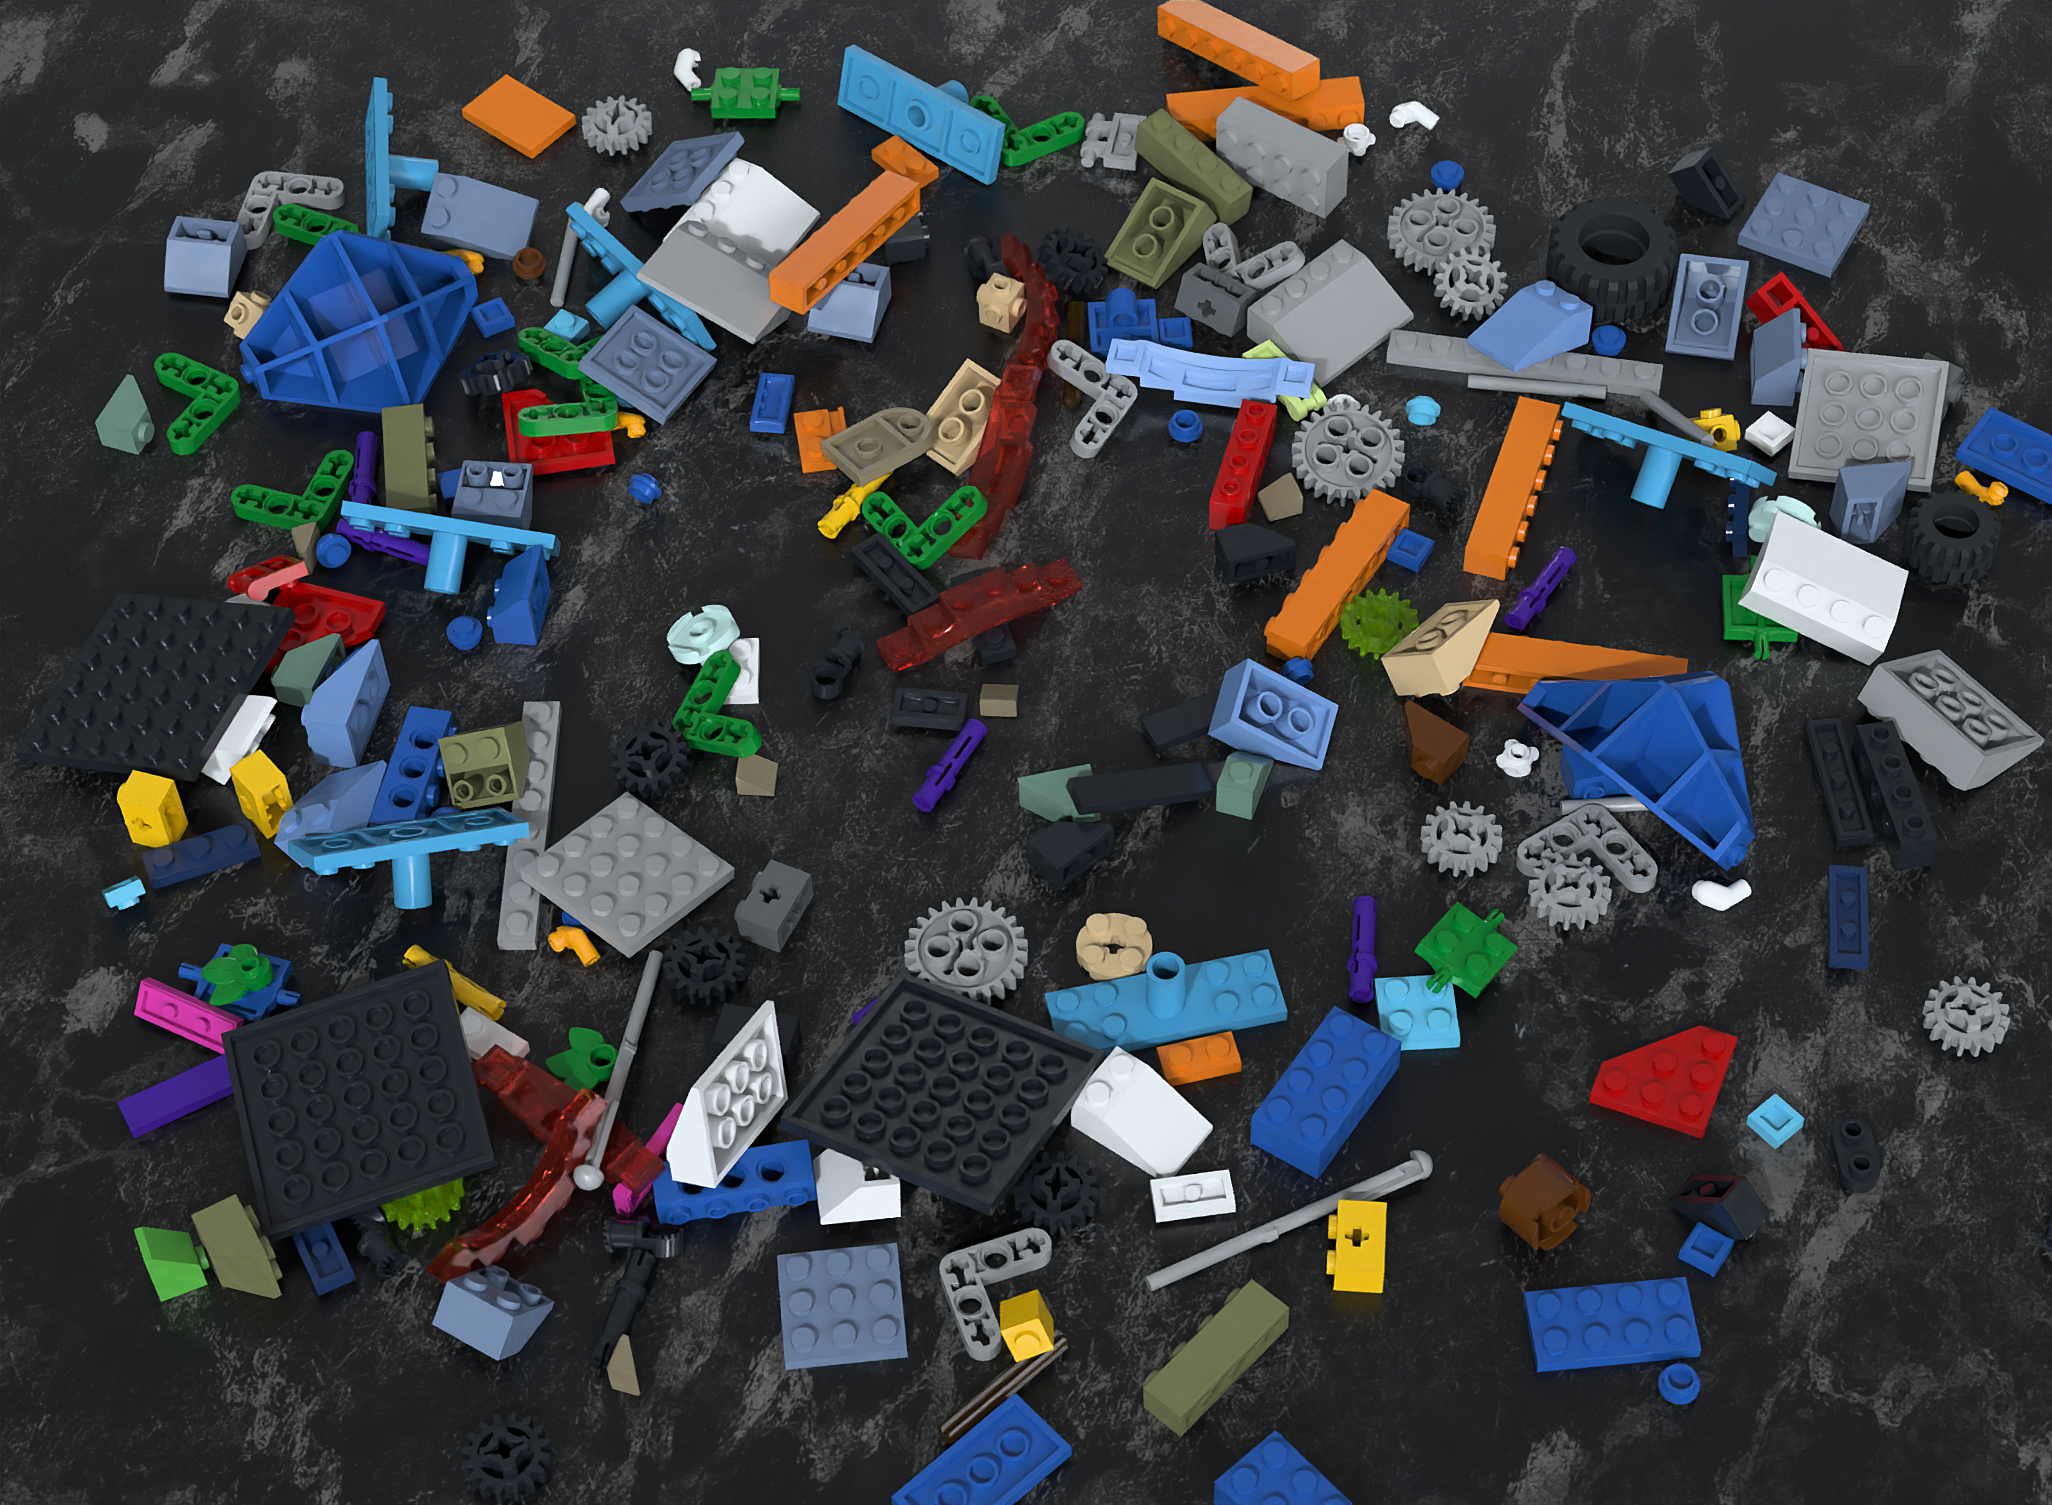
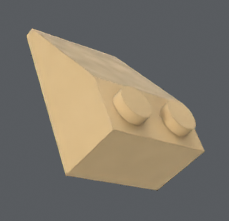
M967 358L925 415L931 425L932 442L924 454L956 476H959L1012 434L1032 405L1017 390Z
M1498 599L1446 603L1382 656L1381 661L1397 695L1422 697L1427 694L1439 693L1441 696H1445L1457 691L1460 688L1459 683L1468 677L1474 668L1500 607Z

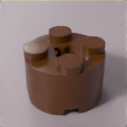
M1540 1153L1518 1176L1511 1175L1502 1183L1499 1189V1194L1503 1196L1499 1206V1217L1535 1250H1538L1539 1246L1545 1251L1550 1250L1567 1239L1576 1229L1578 1224L1573 1220L1579 1210L1586 1214L1591 1202V1192L1558 1162L1548 1157L1545 1153Z

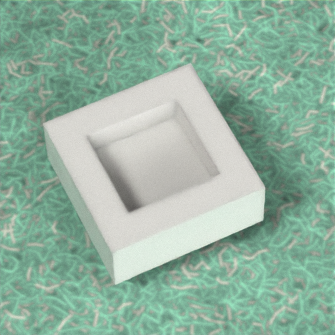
M1767 411L1746 429L1744 439L1772 457L1794 438L1795 428Z

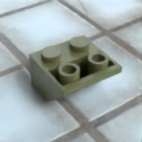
M523 721L457 732L438 739L454 808L462 810L523 798L530 760Z
M235 1194L191 1215L205 1253L222 1286L274 1299L282 1295L276 1281L283 1277L275 1260L274 1251L266 1235H262L259 1229V1222L250 1205L243 1208Z

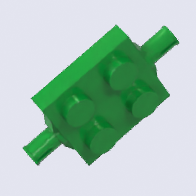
M716 68L715 82L711 88H692L691 99L692 101H711L712 118H776L777 108L782 101H801V89L781 88L780 68Z
M1757 555L1749 559L1750 573L1722 575L1723 639L1754 641V657L1760 660L1762 652V660H1765L1770 656V641L1797 642L1798 632L1738 604L1756 562Z
M1457 901L1423 938L1414 952L1429 962L1436 971L1426 983L1429 990L1436 984L1432 993H1439L1450 982L1461 987L1476 999L1507 964L1518 947L1495 930L1505 919L1502 912L1495 918L1499 910L1492 909L1482 920Z

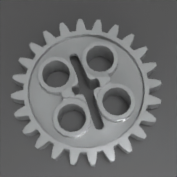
M1438 188L1436 195H1432L1425 189L1424 197L1412 193L1411 202L1402 199L1401 207L1393 208V216H1389L1387 239H1390L1389 248L1395 249L1396 258L1404 257L1403 265L1407 266L1415 263L1416 272L1420 271L1423 267L1428 268L1427 273L1431 276L1434 270L1438 269L1440 262L1446 263L1448 254L1452 253L1458 258L1459 251L1464 248L1467 255H1471L1474 248L1478 249V256L1483 257L1487 252L1490 253V248H1494L1496 225L1493 224L1494 216L1487 215V206L1479 207V199L1467 201L1468 193L1457 197L1455 196V189H1452L1448 195H1445L1442 189Z
M1337 402L1336 411L1333 412L1325 405L1323 406V416L1312 412L1311 423L1302 421L1301 431L1295 432V443H1292V467L1296 468V478H1304L1305 490L1315 486V498H1318L1323 493L1327 494L1328 504L1337 497L1340 498L1341 506H1345L1347 499L1351 498L1356 505L1360 497L1364 496L1366 498L1373 488L1385 493L1386 486L1394 487L1396 477H1400L1402 473L1405 453H1403L1404 441L1399 440L1400 430L1392 429L1391 418L1381 422L1382 411L1378 410L1373 415L1369 414V405L1367 404L1361 411L1356 410L1355 402H1351L1349 410H1344L1342 404ZM1341 433L1343 436H1334L1332 434ZM1369 443H1370V444H1374V445H1376V446H1375V447H1367V446H1365V444H1369ZM1329 461L1331 464H1322L1320 462ZM1359 471L1365 474L1355 475L1353 472Z
M973 897L970 905L964 906L962 899L957 898L956 907L952 908L946 901H943L941 912H937L930 907L928 909L929 920L918 917V928L909 929L910 940L905 941L906 954H904L908 975L974 1001L982 999L987 1006L991 1005V995L993 994L1002 1000L1005 998L1004 987L1015 990L1016 978H1023L1024 966H1028L1027 939H1024V928L1017 927L1015 916L1006 918L1005 907H1001L993 912L992 901H987L983 907H978L977 898ZM973 974L974 976L968 977L964 975Z

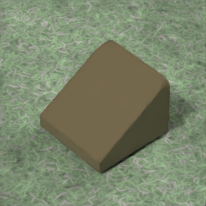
M1292 473L1282 476L1257 493V497L1269 522L1302 513L1303 496Z
M316 522L294 527L291 531L299 560L304 561L308 575L313 574L317 562L316 545L321 538Z
M983 684L980 694V716L1017 717L1019 685Z
M755 754L747 758H738L736 771L737 793L739 795L774 796L778 763Z
M623 1334L619 1338L607 1366L612 1389L639 1396L640 1390L629 1336Z

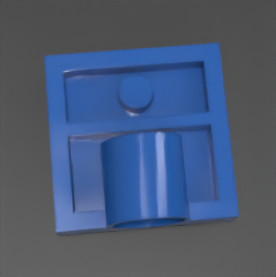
M1117 288L1108 293L1105 302H1088L1091 355L1100 361L1107 360L1112 338L1129 341L1141 339L1159 344L1155 299L1136 300V295L1132 290Z

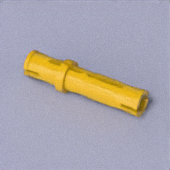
M894 470L861 488L854 482L844 495H839L834 500L832 509L818 522L820 532L828 538H835L849 521L857 518L866 497L876 492Z
M415 944L404 955L409 960L403 959L402 962L404 966L414 969L439 959ZM444 959L448 966L456 999L492 1021H497L504 1013L502 1008L506 1007V1002L453 969L452 964Z

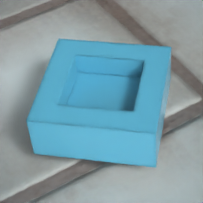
M561 309L543 328L574 345H577L590 331L589 321L564 309Z
M138 876L131 877L101 890L109 907L117 905L119 910L140 902L138 896L146 893Z
M1775 1093L1748 1115L1746 1124L1774 1149H1777L1803 1127L1805 1118Z

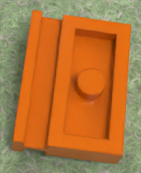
M838 407V411L828 412V409L794 413L803 473L837 469V466L822 454L820 442L847 429L843 407Z

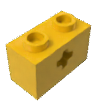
M259 749L250 756L239 760L236 765L229 768L242 812L269 839L277 834L280 820L284 813L294 804L285 775Z
M133 770L127 782L120 786L117 793V802L121 808L132 842L160 848L180 841L189 823L174 780Z
M1338 1200L1337 1215H1329L1328 1239H1336V1248L1327 1252L1326 1274L1334 1275V1290L1382 1293L1387 1202Z

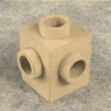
M994 273L986 284L983 283L977 292L976 301L979 303L980 323L1010 333L1023 316L1027 307L1024 283Z
M253 290L252 293L237 291L230 303L224 321L235 329L233 333L236 336L244 339L271 304V298L257 290Z

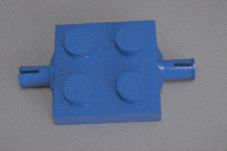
M221 943L213 959L228 957L229 951L233 946ZM259 953V955L266 956L272 964L273 977L271 982L259 991L248 990L241 999L233 1003L216 1007L243 1018V1026L269 1018L272 1010L278 1004L293 1008L301 1007L304 1001L303 993L285 990V985L293 972L291 961ZM183 962L181 964L182 967L180 966L179 977L197 981V990L193 997L209 1003L216 985L202 977L201 971L204 967Z

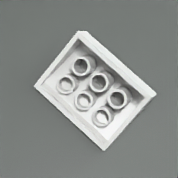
M735 158L719 173V177L706 188L701 198L689 208L666 235L663 242L677 226L687 220H694L706 225L709 229L708 231L716 236L733 240L737 244V248L744 252L761 256L766 260L767 265L774 268L791 254L819 220L820 213L762 167Z
M1778 510L1738 604L1864 664L1870 665L1885 650L1896 623L1909 571Z
M765 1001L691 1087L667 1146L666 1156L670 1163L673 1180L715 1188L788 1100L774 1001Z

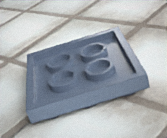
M739 131L673 141L620 203L626 212L639 210L646 212L654 208L663 207L667 209L675 205L685 204L689 206L694 204L701 198V192L706 186L719 177V171L725 164L736 158V152L744 144V139Z
M1778 172L1740 232L1737 244L1831 278L1867 218L1870 204Z
M632 305L585 355L579 364L578 370L664 425L711 372L717 359L640 308Z
M897 1243L777 1255L786 1370L908 1357Z

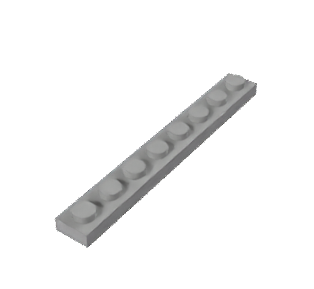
M1392 329L1386 363L1475 375L1606 386V392L1641 396L1642 392L1649 390L1658 397L1663 371L1662 364L1564 352L1513 372L1468 345L1465 338Z
M560 701L524 702L522 721L530 760L523 798L513 800L512 814L529 823V837L518 838L515 844L508 845L497 938L499 950H537L542 894L521 879V868L548 848L562 714Z

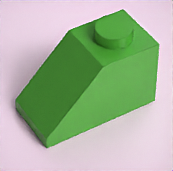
M148 1227L134 1229L145 1265L161 1302L208 1285L203 1270L209 1268L210 1265L202 1245L194 1247L188 1232Z

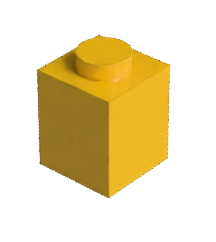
M1038 1289L1000 1302V1332L1016 1362L1054 1349L1053 1318Z

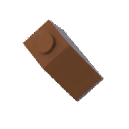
M1408 700L1405 703L1403 730L1411 768L1415 769L1422 777L1443 785L1467 758L1469 735L1414 702Z

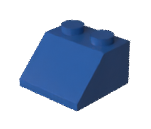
M534 545L507 563L504 567L502 578L497 579L495 582L494 596L496 601L494 606H489L487 613V625L493 629L495 642L536 646L538 644L551 594L542 545Z

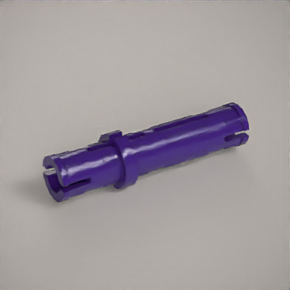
M364 431L359 433L356 439L354 476L349 484L348 491L351 495V502L372 505V499L377 492L374 477L379 437L375 436L373 432Z
M344 517L340 519L336 529L337 535L363 545L365 550L371 552L375 550L382 551L427 567L431 545L410 538L388 535L389 532L375 527L374 533L353 529L354 526L349 525V522Z
M1563 546L1558 548L1531 585L1523 588L1518 594V602L1506 614L1504 619L1509 628L1521 632L1526 628V625L1535 613H1540L1544 609L1548 596L1577 561V557L1571 549Z
M969 719L937 765H932L928 769L926 780L912 797L913 803L919 809L930 812L944 791H948L953 787L955 776L969 759L981 739L987 734V728L982 722L976 719ZM964 744L965 747L958 755V757L955 759L954 756L959 751L961 746ZM945 771L946 774L943 776V778L940 780V782H939V783L937 784V786H936V785H935V782L938 780V778L941 776V774Z
M1359 896L1353 901L1352 951L1347 961V969L1351 974L1349 998L1352 997V1000L1358 1003H1365L1373 999V977L1378 968V960L1374 955L1377 901H1374V898L1370 896Z

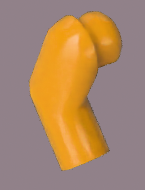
M466 249L442 251L443 253L460 256L473 275L481 274L484 270L482 264L484 258L480 253Z
M624 411L618 412L619 423L612 430L627 428L630 438L645 435L646 429L644 424L646 421L641 415Z
M1963 471L1955 478V483L1962 491H1965L1964 494L1969 496L1975 494L1979 496V501H1987L1991 506L2002 504L2004 497L2008 494V488L2003 483L1995 481L1991 483L1989 488L1981 486L1969 471Z
M562 925L557 927L556 932H552L548 936L549 944L554 951L561 952L566 947L574 949L584 966L593 964L601 957L586 933L580 928Z

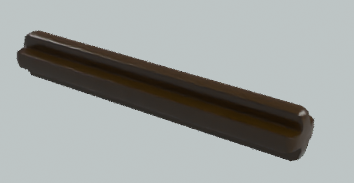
M1071 301L1068 305L1066 340L1085 349L1086 304L1083 301ZM1078 363L1074 369L1078 371L1081 364ZM1064 379L1063 405L1066 408L1073 407L1077 409L1081 406L1082 390Z
M1054 1329L1053 1350L1018 1362L1014 1361L938 1425V1433L942 1439L949 1445L955 1444L1068 1349L1067 1337L1059 1329Z

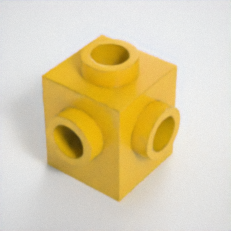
M1721 408L1701 410V417L1689 419L1713 436L1714 444L1710 448L1723 452L1737 449L1736 441L1740 439V428L1732 414L1721 413ZM1685 434V440L1695 442Z

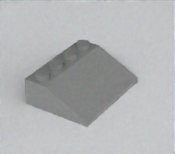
M687 220L674 229L638 272L637 279L751 344L756 343L789 318L791 309L770 301L768 277L773 267L767 265L764 258L757 254L744 252L737 248V244L733 240L726 237H718L709 232L708 227L701 222Z
M1341 239L1248 307L1247 336L1258 345L1270 339L1292 361L1315 364L1313 383L1321 389L1389 338L1392 329L1399 330L1413 320L1414 314L1367 256Z
M1939 649L1878 664L1857 698L1875 718L1882 721L1893 720L1900 740L1909 743L1920 753V757L1926 763L1939 769L1947 776L1946 779L1951 785L1963 791L1985 785L2039 748L2045 741L2043 737Z

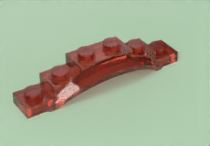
M1011 232L1001 237L1002 262L1015 278L1026 286L1028 303L1026 323L1021 341L1014 357L1006 360L1007 384L1017 390L1030 403L1036 400L1035 385L1038 384L1037 375L1047 370V356L1057 340L1059 317L1055 308V300L1058 299V294L1054 284L1051 281L1047 282L1045 280L1041 265L1037 261L1034 262L1032 260L1027 244L1021 243L1014 233Z
M1006 364L1000 385L995 389L984 434L967 484L980 490L988 501V507L985 514L946 551L952 558L982 560L990 534H999L1006 509H1015L1034 447L1028 440L1038 409L1032 404L1042 375L1037 366ZM969 499L965 504L971 508L975 503ZM956 512L955 517L960 519L961 516Z
M1065 557L1039 569L1032 562L1007 574L1002 567H999L938 594V604L907 617V627L876 640L877 650L893 673L914 664H923L948 649L993 627L1030 612L1058 604L1061 599L1081 591L1082 581Z
M498 1044L491 1047L473 1064L477 1082L499 1097L502 1107L528 1124L532 1135L576 1166L584 1165L601 1107L521 1056H513ZM614 1118L599 1170L603 1173L604 1179L612 1185L617 1181L639 1196L665 1170L664 1162L646 1149L638 1137Z
M583 1087L569 1105L556 1116L547 1149L536 1170L520 1192L489 1221L466 1234L451 1238L426 1271L434 1279L446 1286L448 1280L469 1273L471 1263L474 1260L486 1267L492 1262L498 1261L506 1253L508 1243L512 1239L524 1246L529 1241L537 1239L544 1231L545 1223L553 1213L561 1210L570 1201L571 1192L577 1187V1184L568 1176V1173L583 1164L587 1151L593 1146L583 1133L598 1124L603 1115L602 1111L608 1106V1103L599 1094Z

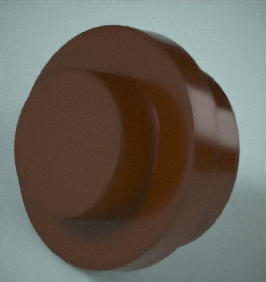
M534 248L521 249L517 252L512 262L514 273L524 279L537 278L546 269L545 258Z

